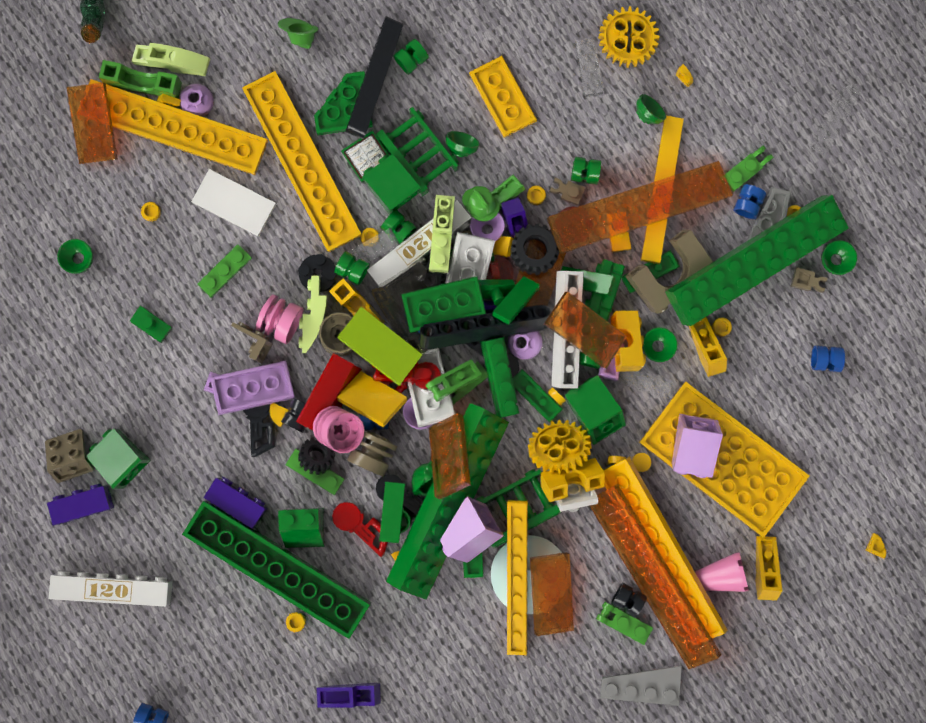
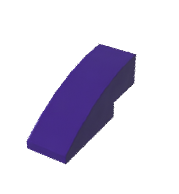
M380 683L317 687L318 708H354L356 706H376L381 703Z

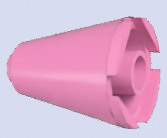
M740 552L695 571L705 591H749Z

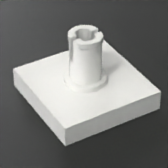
M570 484L568 485V497L556 500L560 512L566 510L576 512L580 507L598 504V497L595 490L586 492L581 485Z

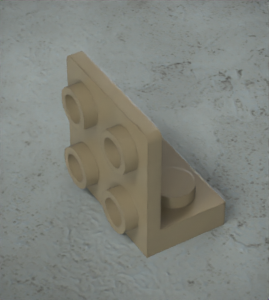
M240 321L238 325L232 322V327L257 340L249 349V357L262 364L273 345L269 342L270 338L257 330L253 333L252 328Z
M81 429L45 441L47 472L57 483L94 471L93 464L86 457L84 436Z

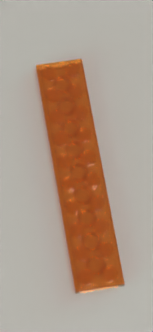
M717 161L548 216L547 221L559 252L563 254L730 198L733 194L720 162Z
M616 484L597 494L598 504L589 505L639 589L647 596V602L687 668L692 669L718 659L722 655L619 485Z

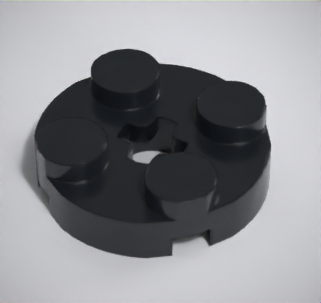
M322 254L311 255L301 263L298 269L300 282L308 290V279H311L314 270H322L320 292H325L336 281L337 274L334 273L336 266L330 258Z

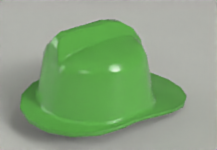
M284 18L278 21V26L288 33L292 44L306 49L311 48L315 32L319 30L317 26L294 18Z
M475 186L467 190L462 196L463 205L475 220L489 221L497 216L499 203L486 187Z

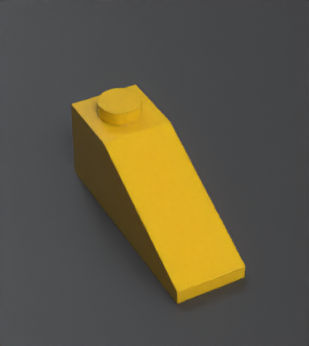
M705 317L694 325L689 326L697 353L707 376L710 377L726 372L727 358L707 318Z
M756 537L755 582L757 600H777L782 593L776 537Z

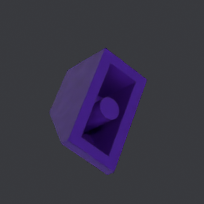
M519 198L501 203L504 220L509 235L512 238L522 227L526 228L528 225L526 213Z

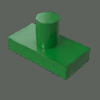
M513 279L479 280L482 298L492 299L494 304L498 306L514 288L515 283Z
M142 306L137 309L130 319L131 323L160 343L164 341L172 330L171 326Z

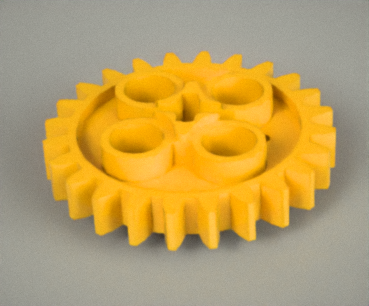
M629 6L628 11L621 7L620 13L615 9L613 16L608 14V20H603V26H600L599 30L601 33L598 36V39H601L599 46H604L602 53L608 52L606 59L613 58L612 64L619 61V67L623 63H626L627 68L630 63L636 67L638 61L643 65L645 62L644 58L649 61L651 58L650 54L654 55L656 51L654 48H657L659 44L656 41L659 40L660 36L655 35L658 33L659 28H653L656 21L650 22L652 16L645 17V10L640 14L638 7L635 12L632 11L631 6ZM628 22L631 23V41L629 44L630 53L627 52L628 36L626 35L628 32ZM621 25L624 30L620 31L615 26ZM640 26L643 30L637 31L634 27ZM620 43L624 48L619 49L615 44ZM634 44H640L642 49H636Z
M559 419L557 424L551 421L549 426L544 423L543 429L537 427L538 433L532 432L533 438H529L530 444H528L529 457L532 459L533 464L536 463L537 468L542 467L543 472L550 469L551 474L558 470V474L561 475L562 470H565L568 474L570 468L576 471V465L582 467V461H588L587 456L591 455L590 449H592L590 435H587V430L582 429V425L576 427V422L570 425L568 420L565 423H561Z

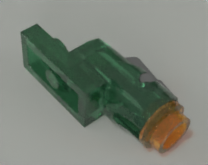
M81 0L80 10L83 16L81 36L88 43H94L101 37L106 14L104 0Z

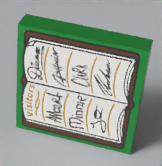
M373 131L366 134L364 139L360 138L341 150L361 183L364 182L362 179L363 172L370 166L373 168L379 164L378 161L383 156L388 155Z

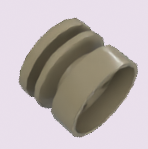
M337 312L330 314L323 320L320 325L319 337L322 347L326 352L331 355L334 353L340 357L353 352L351 348L338 338L335 339L336 333L342 332L353 318L352 316Z
M364 431L366 441H361L360 446H362V449L351 451L347 461L384 477L389 465L382 459L383 457L393 458V455L387 453L386 450L390 448L396 451L397 446L387 438L373 432Z

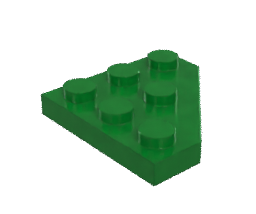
M365 71L345 74L337 88L325 100L326 102L321 109H318L315 113L314 119L317 136L346 131L365 76ZM372 118L368 128L373 127Z

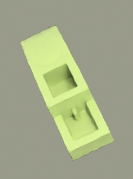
M150 43L149 46L136 45L131 62L139 66L166 68L173 73L206 76L210 58L189 50Z
M436 195L429 272H449L455 196Z
M312 275L311 279H308V291H311V299H307V310H311V313H304L303 318H299V329H302V337H299V348H302V353H306L316 340L320 325L325 318L328 295H320V275Z

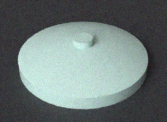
M528 535L527 614H537L552 608L562 598L567 588L569 572L565 557L557 546L545 538ZM507 543L499 549L491 566L493 589L500 601L506 606Z

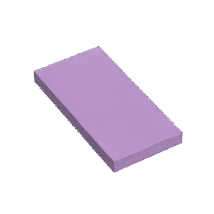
M286 360L210 377L218 415L295 398Z

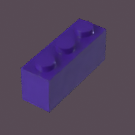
M224 476L222 479L215 478L203 498L248 527L256 528L268 509L264 506L265 502L257 497L252 499L248 496L249 492L241 487L238 489L233 487V482Z
M102 483L90 486L91 490L85 492L83 489L72 491V495L68 497L64 495L53 497V501L47 503L52 525H60L113 509L114 504L109 486H102Z

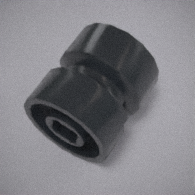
M293 397L289 405L290 411L285 412L281 422L303 433L306 427L297 423L296 420L305 403Z
M622 582L612 598L611 605L620 610L624 608L626 614L636 618L642 610L647 596L639 591L633 592L632 587Z

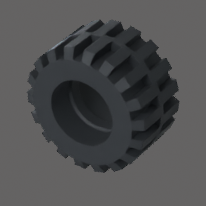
M529 224L526 228L522 227L515 234L511 246V257L515 262V266L520 268V271H526L529 275L532 273L540 275V273L543 272L544 274L554 266L560 253V243H558L557 235L553 234L554 231L552 229L548 230L545 225L541 227L539 224H535V226ZM530 240H538L545 245L546 255L541 259H531L525 254L524 245Z

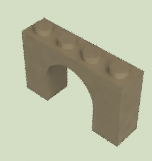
M683 229L669 240L683 263L682 274L674 284L662 286L647 266L640 264L625 276L648 309L653 313H662L668 308L670 301L665 293L666 290L713 262L691 230Z

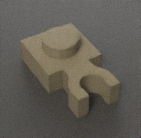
M555 178L553 182L557 183L559 188L554 189L551 187L549 192L553 194L560 193L562 194V200L578 206L585 187L568 181L565 185L560 179Z
M796 267L790 286L805 291H811V288H814L817 292L823 293L825 288L819 286V281L825 283L828 278L814 277L815 272Z

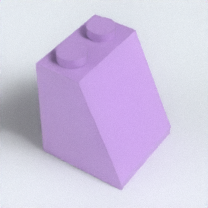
M679 414L672 458L673 471L681 475L693 474L699 478L713 477L723 436L718 420Z
M467 497L464 499L440 542L443 545L442 550L447 557L468 563L504 535L487 505Z

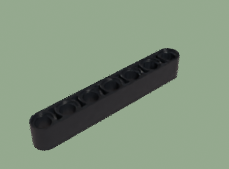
M387 16L382 24L345 131L361 139H364L403 27V23Z
M545 305L524 307L510 324L493 316V313L428 323L420 328L419 342L423 349L431 350L541 331L548 327L551 312L549 307Z

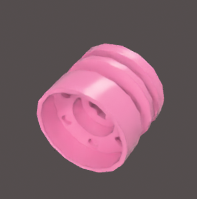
M273 294L268 298L259 313L256 330L261 333L265 330L264 333L267 336L275 330L274 339L288 344L299 326V318H302L304 309L294 303H290L285 308V299L281 298L278 301L279 297Z
M329 406L317 414L313 423V432L315 438L321 444L338 453H349L360 445L364 437V426L358 416L338 406Z

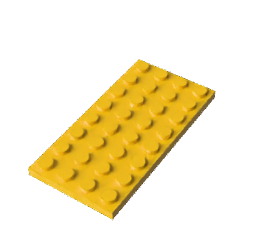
M684 382L639 443L673 469L672 458L679 414L718 420L723 436L713 477L699 478L688 473L681 476L764 538L810 476L689 383Z

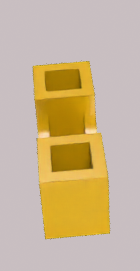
M343 278L329 291L353 316L360 307H363L383 324L385 323L348 279Z
M615 311L610 317L612 335H621L628 342V347H620L614 353L616 372L639 371L646 362V356L642 350L644 338L640 332L641 318L638 315V311Z
M596 458L582 461V467L576 465V471L570 468L568 474L565 470H562L561 475L558 474V470H555L553 474L550 473V470L541 472V488L548 501L553 502L567 498L568 485L579 484L586 492L603 488L605 473Z

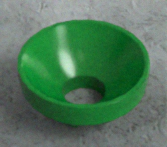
M646 94L639 96L636 101V113L642 122L660 124L666 119L665 111L656 100Z
M459 131L448 132L445 140L450 152L458 157L475 153L480 144L475 137Z
M71 239L63 243L57 254L58 263L61 268L72 274H80L87 271L94 259L91 247L79 239ZM77 253H82L84 256V260L80 264H76L73 260L74 255Z
M833 241L822 252V265L831 274H847L854 269L857 263L856 250L846 241ZM837 254L841 257L839 265H834L831 262L832 255Z
M654 328L644 336L642 349L646 357L651 361L665 362L675 355L678 345L677 339L666 328ZM654 341H661L663 343L662 351L656 352L653 349Z

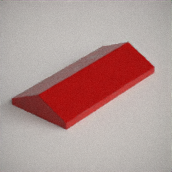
M333 353L296 422L313 431L314 420L321 410L329 406L342 407L343 404L337 400V396L362 369Z

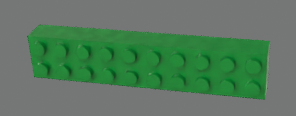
M833 195L820 196L666 290L665 293L682 325L692 326L846 231L849 227Z
M469 403L386 580L387 583L400 591L427 600L447 557L442 550L443 545L440 540L464 499L467 497L474 499L509 424L508 421L484 408Z
M208 500L201 503L182 533L189 540L350 639L372 603L255 529L248 527Z

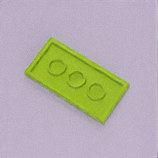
M360 307L337 337L398 386L423 355L363 307Z

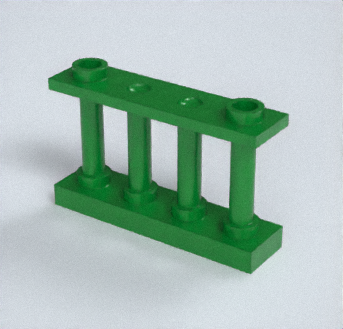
M411 107L409 109L412 116L410 119L391 133H385L383 130H380L376 135L390 155L393 154L421 187L420 194L423 197L429 192L428 183L450 167L455 172L458 171L459 161L454 154L450 155L429 129L423 121L425 118L419 110L415 111ZM417 123L423 132L402 148H396L393 144L395 142L394 139ZM426 138H429L435 146L413 163H408L404 158L406 153ZM440 152L446 161L425 177H419L416 173L418 171L417 168Z
M540 469L528 471L524 474V478L486 498L481 496L475 499L485 504L497 500L507 519V503L503 495L514 491L518 501H527L520 486L531 482L544 506V511L537 515L528 503V530L562 513L558 505L554 506L553 503L548 501L542 490L541 484L537 479L541 476ZM507 531L503 532L504 536L491 545L493 549L507 542Z

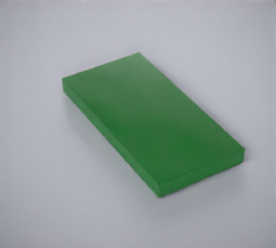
M478 276L401 294L410 333L419 331L424 324L486 314Z

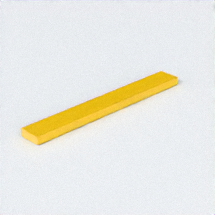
M666 115V119L663 122L641 261L655 264H660L684 118Z
M507 501V655L527 656L528 501Z

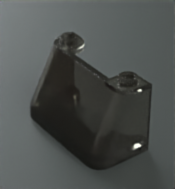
M417 262L379 284L371 292L395 333L420 353H424L427 350L420 346V333L418 331L410 333L401 297L403 293L428 288L424 282L427 278V270L420 262Z

